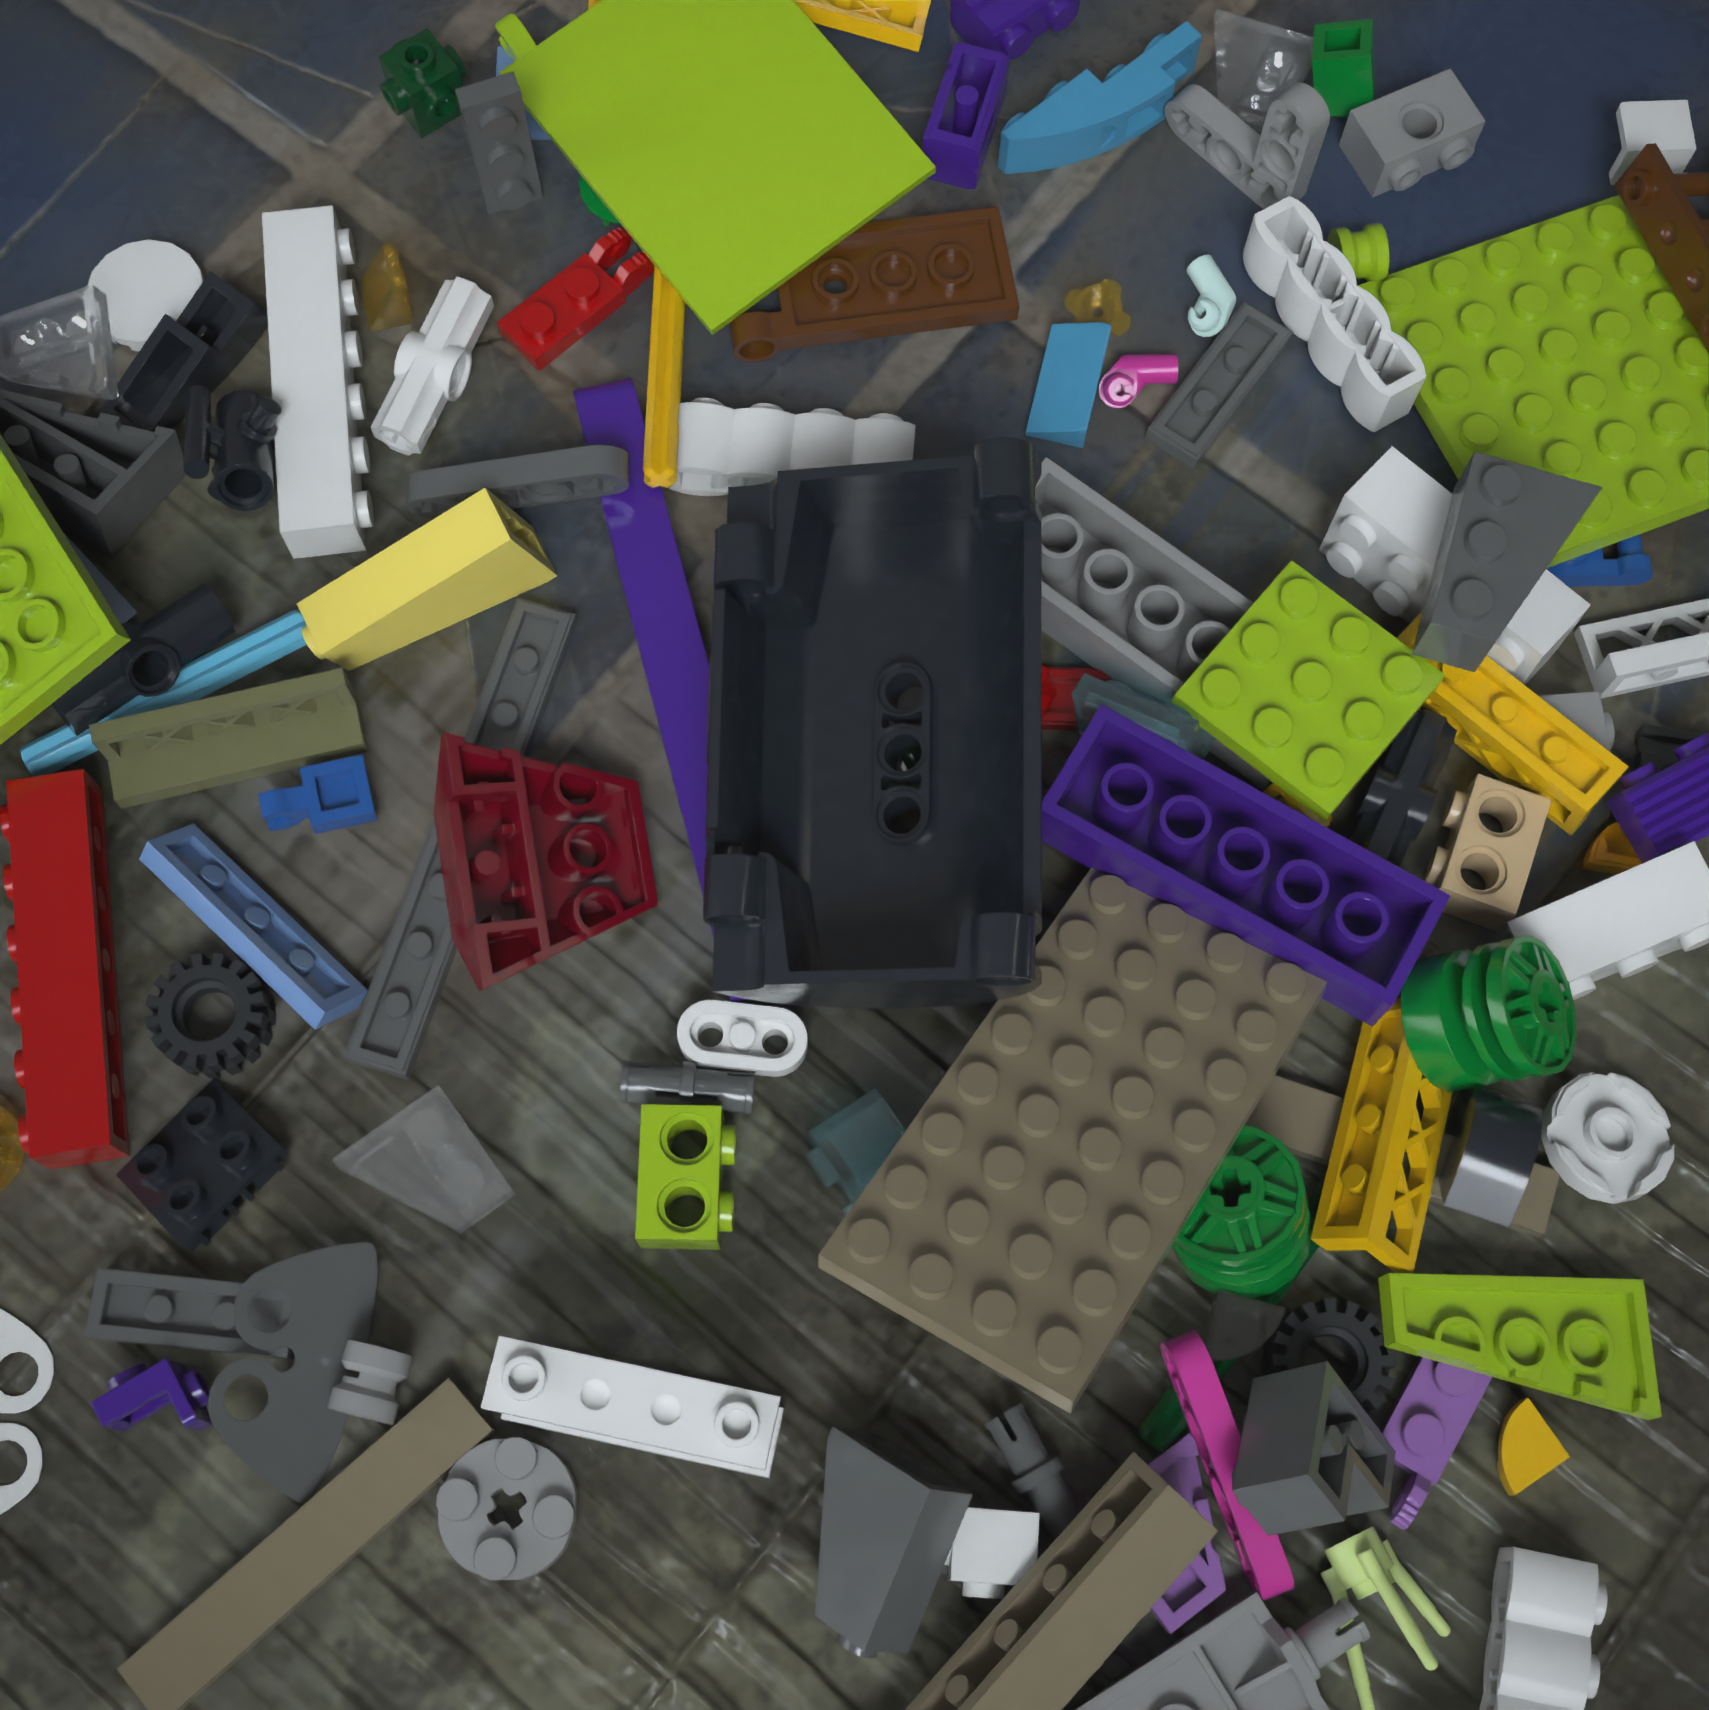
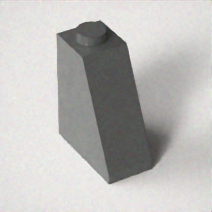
M832 1426L827 1439L815 1616L839 1633L837 1637L839 1645L858 1656L872 1659L876 1657L878 1652L908 1653L973 1494L877 1433Z

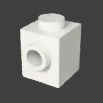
M968 1507L944 1564L948 1566L947 1581L963 1582L962 1596L1003 1599L1005 1585L1015 1586L1037 1561L1039 1513Z

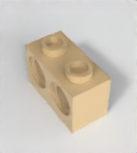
M1477 774L1464 792L1454 790L1446 806L1441 823L1442 826L1451 828L1445 847H1435L1423 877V881L1450 895L1443 910L1444 913L1499 932L1516 915L1550 808L1551 799L1481 774ZM1479 813H1487L1497 818L1502 825L1503 833L1488 830L1482 824ZM1461 869H1471L1477 872L1484 880L1485 890H1477L1467 885L1461 876Z

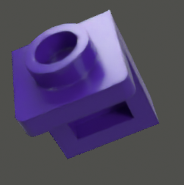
M167 1358L148 1369L145 1364H139L117 1374L106 1384L109 1392L90 1402L102 1427L122 1432L173 1403L185 1427L202 1431L212 1425L206 1408L208 1406L210 1388L202 1374L194 1366L187 1369L184 1364Z

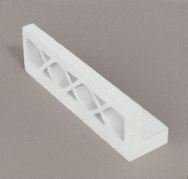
M1709 598L1582 625L1574 632L1594 692L1600 691L1601 699L1709 675ZM1705 617L1703 623H1700L1699 621L1695 620L1697 618ZM1669 624L1692 635L1660 643L1652 640L1660 626ZM1648 629L1645 636L1637 632ZM1616 637L1634 648L1609 653L1604 659L1597 640Z

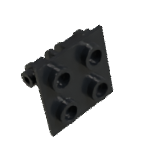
M212 1079L116 1176L182 1248H188L193 1252L201 1243L208 1246L212 1242L211 1238L230 1220L222 1211L226 1208L237 1217L241 1210L232 1201L241 1193L252 1202L256 1196L247 1186L252 1183L260 1190L278 1171L281 1173L285 1169L281 1162L290 1153Z

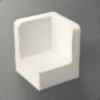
M1688 100L1622 102L1616 111L1622 149L1609 171L1610 184L1614 185L1646 144L1652 143L1657 144L1673 173H1683L1696 151Z

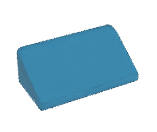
M1102 322L1052 324L1025 436L1083 448L1112 324Z

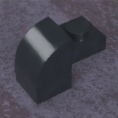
M1475 1086L1474 1091L1460 1090L1452 1109L1457 1135L1439 1178L1443 1205L1510 1228L1536 1159L1542 1129V1108L1491 1088Z

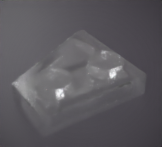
M90 285L0 315V377L12 383L106 400L119 398L106 294L94 285Z
M439 1085L332 1159L337 1168L347 1175L375 1187L391 1198L419 1210L460 1234L516 1195Z

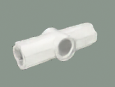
M456 277L454 280H445L420 331H410L401 342L394 365L395 380L371 425L374 437L384 442L390 449L408 456L413 453L421 454L447 400L456 401L464 391L471 372V352L494 308L491 295L481 290L476 283L460 277Z

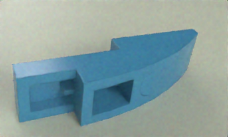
M1185 21L1168 35L1161 33L1147 45L1143 54L1127 66L1120 64L1113 68L1104 78L1103 82L1097 79L1088 69L1084 70L1070 82H1059L1049 91L1043 102L1027 114L1024 112L1016 114L1006 123L1000 135L997 167L1004 174L1036 172L1063 167L1110 151L1147 132L1166 119L1165 106L1173 98L1175 85L1194 72L1202 35L1188 21Z

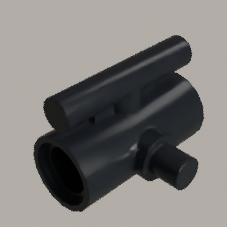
M201 385L190 387L186 393L183 464L185 474L193 479L206 477L209 473L210 458L214 459V465L211 469L213 479L207 488L210 496L221 501V503L231 509L240 511L256 510L265 506L272 498L274 491L273 450L274 436L277 432L275 422L281 414V406L275 400L262 397L255 392L246 390L233 391L220 399L216 406L215 417L211 416V392L208 388Z

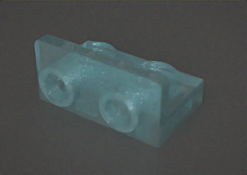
M1084 673L1072 692L1080 734L1084 733L1098 708L1103 704L1203 760L1216 741V738L1199 726L1198 720L1193 719L1181 707L1130 688L1119 681L1108 680L1104 682Z

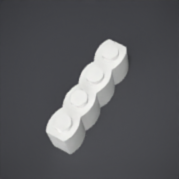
M1291 196L1254 214L1243 251L1245 269L1252 281L1262 291L1275 298L1277 312L1286 327L1297 337L1308 342L1310 357L1320 373L1329 381L1341 387V395L1350 414L1357 422L1372 432H1376L1407 415L1426 379L1424 364L1414 347L1403 337L1391 331L1389 317L1381 303L1371 293L1357 286L1354 270L1347 258L1336 247L1323 241L1322 230L1314 214L1303 203Z
M697 398L691 402L679 403L677 481L669 489L690 495L722 496L728 495V487L771 482L777 478V471L913 460L916 425L905 422L900 417L888 413L874 414L869 418L854 420L829 408H818L810 413L795 415L770 403H757L749 408L732 409L715 399Z
M1518 1547L1499 1548L1492 1588V1620L1488 1632L1484 1659V1692L1479 1710H1584L1586 1699H1593L1595 1697L1600 1681V1661L1597 1655L1591 1654V1634L1593 1626L1602 1623L1607 1608V1588L1604 1582L1599 1581L1598 1564Z

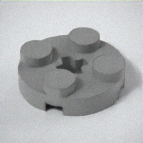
M521 1437L492 1439L470 1449L454 1464L449 1471L445 1483L438 1491L436 1506L439 1511L438 1526L442 1540L449 1553L463 1568L488 1580H524L533 1577L553 1565L565 1552L572 1538L578 1509V1491L573 1476L564 1462L555 1453ZM502 1490L509 1496H515L520 1492L525 1496L527 1503L519 1510L523 1522L518 1527L512 1528L506 1521L495 1525L491 1519L490 1514L497 1507L494 1497Z

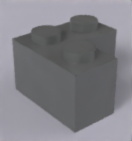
M1328 1361L1253 1378L1248 1407L1244 1412L1242 1420L1243 1433L1237 1464L1232 1471V1491L1239 1504L1250 1512L1268 1536L1342 1522L1349 1515L1389 1508L1396 1451Z

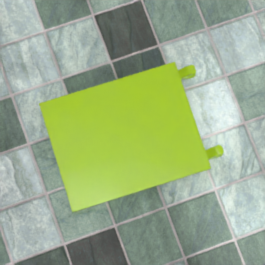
M601 0L539 45L535 44L515 14L510 13L495 24L496 31L500 34L499 41L501 47L514 60L512 64L499 72L500 75L514 72L521 90L524 107L711 335H714L736 317L740 316L936 173V166L794 0Z

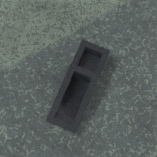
M210 271L177 320L166 313L164 314L98 412L120 417L121 424L154 432L157 426L173 429L185 419L187 390L194 385H201L208 388L212 393L231 374L267 329V310L232 284Z

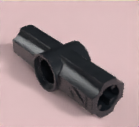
M201 584L141 624L137 622H124L121 624L131 640L51 704L76 736L89 729L90 724L98 723L139 695L154 697L167 692L175 684L182 666L235 632V623L210 588L205 584ZM148 652L145 659L133 667L136 659L141 654Z
M1427 709L1415 713L1392 741L1383 764L1376 767L1355 813L1359 820L1349 840L1399 868L1410 842H1414L1417 839L1431 812L1438 790L1434 789V785L1446 763L1450 748L1454 744V738L1458 730L1448 723L1446 717Z

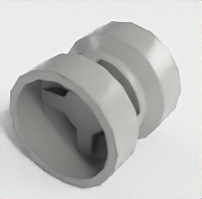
M347 1340L341 1358L342 1364L347 1369L346 1375L343 1376L341 1383L332 1387L326 1408L371 1421L394 1425L399 1408V1403L395 1397L397 1391L395 1388L397 1383L408 1378L414 1357L391 1349Z

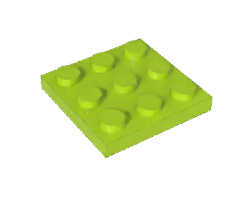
M1291 560L1175 693L1171 705L1318 818L1326 822L1440 685L1446 674L1424 658L1412 655L1411 648Z

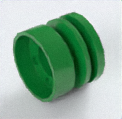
M1531 935L1479 945L1474 951L1463 949L1417 959L1401 990V1019L1409 1050L1418 1069L1430 1083L1446 1092L1475 1088V1086H1487L1499 1083L1502 1078L1510 1082L1562 1072L1572 1059L1577 1034L1576 1010L1570 985L1559 960L1544 942Z
M1244 1126L1172 1245L1177 1261L1191 1280L1216 1296L1246 1300L1272 1294L1295 1278L1309 1255L1312 1223L1308 1209L1306 1188L1298 1161L1281 1140L1257 1127ZM1229 1194H1242L1239 1195L1238 1206L1225 1207L1229 1201Z

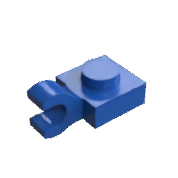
M363 754L300 767L303 785L273 789L258 794L262 818L267 820L269 831L291 828L306 818L310 819V824L315 834L378 821Z

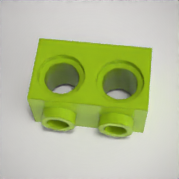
M641 1104L635 1239L640 1248L720 1250L721 1232H733L734 1191H722L723 1165H735L736 1125H725L722 1106ZM686 1130L699 1131L707 1138L706 1148L699 1156L693 1159H681L671 1152L674 1138ZM692 1195L701 1199L705 1204L704 1214L694 1225L681 1227L673 1224L668 1219L669 1208L677 1198Z

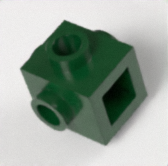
M428 28L409 39L397 42L390 50L378 56L385 77V81L379 86L386 102L397 116L403 114L421 139L461 116L455 89L463 87L461 79L467 76L465 67L453 47L447 45L442 48Z

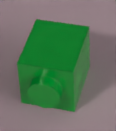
M1373 19L1314 24L1312 50L1314 89L1326 102L1330 117H1348L1352 109L1375 100L1376 67Z

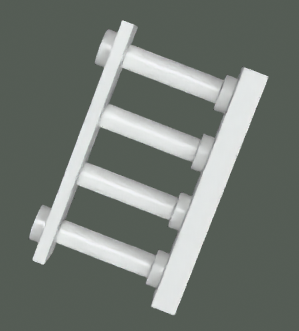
M503 1336L498 1337L481 1404L482 1409L502 1413L501 1419L504 1421L769 1479L784 1414V1408L779 1407L780 1396Z

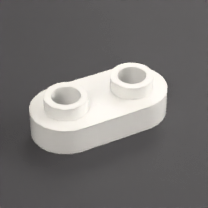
M703 1000L687 1008L680 1017L677 1026V1039L683 1055L688 1061L697 1062V1067L703 1069L745 1073L755 1072V1075L779 1077L796 1070L804 1061L808 1049L807 1031L803 1022L795 1013L780 1007ZM708 1028L718 1029L723 1034L722 1041L715 1047L703 1046L699 1042V1036L704 1030ZM773 1035L783 1037L788 1043L785 1051L777 1055L769 1054L763 1048L765 1040Z

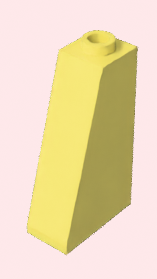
M483 488L296 604L306 623V626L301 630L303 638L314 655L321 660L327 658L350 671L545 584L558 575L533 526L489 490Z

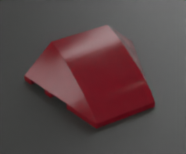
M446 732L441 735L433 815L452 940L479 992L658 905L638 781L564 762L561 765L524 757L521 756L520 751L505 747L501 750L465 742V737Z

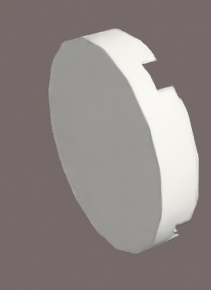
M151 239L126 243L106 254L92 271L86 288L88 311L106 339L116 345V342L121 345H127L132 351L139 352L165 313L176 320L178 319L205 278L191 255L172 243Z
M1594 1072L1580 1074L1552 1094L1542 1114L1541 1139L1548 1160L1567 1185L1589 1199L1611 1204L1636 1200L1665 1180L1673 1163L1674 1144L1669 1146L1667 1129L1671 1125L1666 1111L1648 1089L1627 1076L1611 1072L1608 1075L1593 1074Z

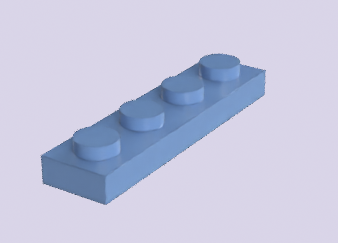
M195 824L147 841L139 860L315 1030L360 1007L368 990Z

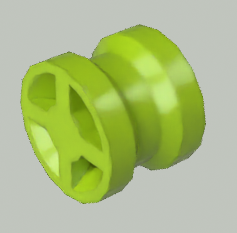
M1381 223L1367 224L1361 231L1351 232L1346 227H1337L1330 230L1327 242L1336 247L1347 258L1354 270L1356 279H1365L1368 282L1386 280L1389 270V244L1386 231Z

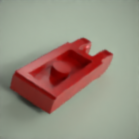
M614 228L613 231H609L606 236L604 235L596 241L589 255L584 253L497 322L499 333L537 371H541L625 304V298L640 287L641 283H645L650 278V275L654 273V264L643 251L638 252L631 259H627L622 263L614 277L611 278L605 271L616 264L618 259L621 260L630 249V245H632L631 236L623 228Z

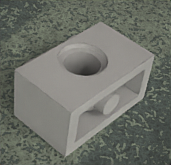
M1450 68L1352 109L1339 146L1373 198L1392 189L1403 191L1417 183L1424 175L1441 168L1451 170L1465 163L1474 153V147L1486 121Z

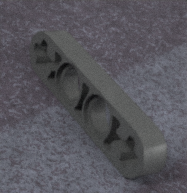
M589 445L413 472L408 476L407 509L417 516L436 518L483 488L489 490L511 509L614 495L624 492L629 487L630 456L627 451L615 446Z

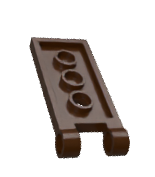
M999 207L866 223L776 289L779 312H748L736 317L730 323L729 328L734 356L740 361L753 363L768 360L774 357L780 350L1017 320L1020 306ZM831 281H839L845 285L846 290L843 293L833 294L827 292L824 287Z

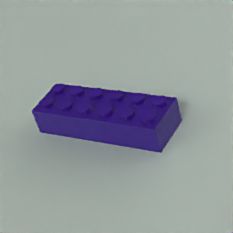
M1103 704L1098 708L1042 801V842L1090 869L1093 868L1106 875L1117 876L1128 886L1163 903L1175 905L1182 909L1184 913L1225 933L1234 934L1242 941L1287 963L1294 964L1302 970L1326 981V989L1321 998L1372 1027L1393 1006L1450 898L1449 894Z

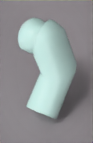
M1207 254L1195 259L1186 270L1200 293L1194 308L1190 306L1188 321L1192 330L1202 337H1210L1220 333L1227 325L1236 304L1234 291L1213 257Z

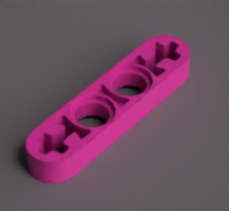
M1192 1330L1160 1343L1168 1374L1191 1435L1196 1441L1200 1459L1239 1563L1252 1591L1257 1592L1261 1600L1264 1601L1293 1589V1575L1278 1534L1268 1536L1250 1512L1239 1504L1232 1491V1471L1237 1464L1241 1436L1204 1342L1199 1334Z

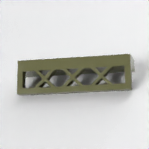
M343 668L89 725L92 743L108 761L113 798L121 809L369 752L358 696Z

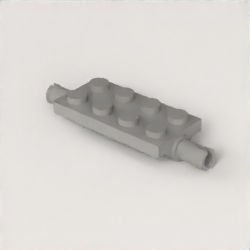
M1251 1592L1071 1710H1330L1320 1695L1316 1680L1321 1677L1319 1669L1360 1642L1370 1639V1633L1364 1621L1359 1623L1352 1621L1335 1633L1336 1629L1359 1615L1345 1597H1342L1337 1601V1604L1293 1631L1289 1627L1282 1629L1271 1616L1258 1593Z

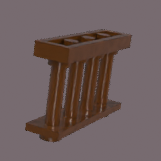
M1646 144L1614 184V187L1709 353V218L1700 219L1688 199L1691 196L1709 195V171L1673 173L1657 144Z

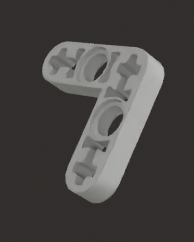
M1301 82L1292 84L1271 103L1261 135L1199 85H1187L1167 102L1165 106V117L1172 131L1262 209L1288 196L1300 200L1306 194L1330 122V113L1326 102L1308 84Z

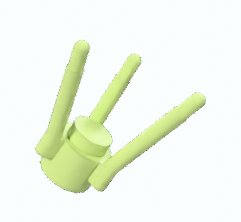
M1374 1526L1325 1550L1324 1552L1332 1568L1320 1574L1332 1595L1334 1605L1342 1597L1349 1601L1347 1589L1352 1588L1357 1600H1361L1378 1591L1424 1667L1430 1671L1435 1670L1438 1666L1437 1659L1392 1583L1396 1582L1440 1636H1448L1451 1632L1450 1626L1399 1562L1388 1539L1382 1542ZM1354 1618L1342 1625L1340 1630L1354 1621ZM1359 1643L1346 1651L1361 1710H1375L1370 1689L1371 1685Z

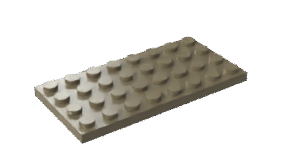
M1093 868L1086 874L1035 947V965L1042 971V984L1035 990L1023 995L998 999L823 1247L818 1258V1268L1070 1414L1323 996L1327 985L1326 981L1302 970L1298 966L1287 963L1242 941L1234 934L1225 933L1184 913L1182 909L1175 905L1163 903L1130 887L1117 876L1106 875Z

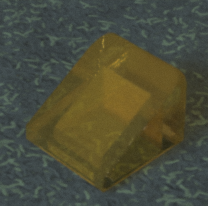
M392 242L382 244L361 281L367 323L371 331L411 325V320H413L406 277L396 246H393Z

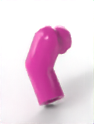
M1177 354L1122 355L1102 377L1099 385L1100 398L1109 407L1118 409L1129 405L1147 384H1176L1178 379Z

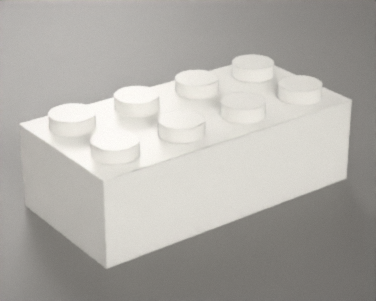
M1392 446L1343 496L1319 550L1326 555L1329 564L1335 571L1342 576L1353 577L1370 591L1377 604L1385 612L1393 616H1400L1411 624L1424 608L1453 494ZM1546 569L1487 656L1526 685L1559 648L1590 607V604Z

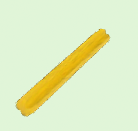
M655 265L643 472L644 482L649 487L662 486L669 488L677 481L679 403H681L685 302Z

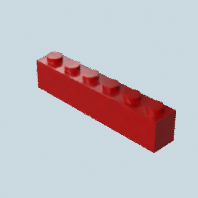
M84 769L7 780V804L0 806V826L5 839L10 842L11 863L5 864L3 868V883L8 899L14 904L15 924L8 926L6 938L10 957L14 963H17L18 986L11 989L10 1004L15 1022L21 1025L22 1049L16 1050L14 1055L16 1079L19 1086L25 1089L26 1113L21 1114L18 1119L20 1144L23 1151L29 1153L30 1159L50 1170L130 1157L103 790Z

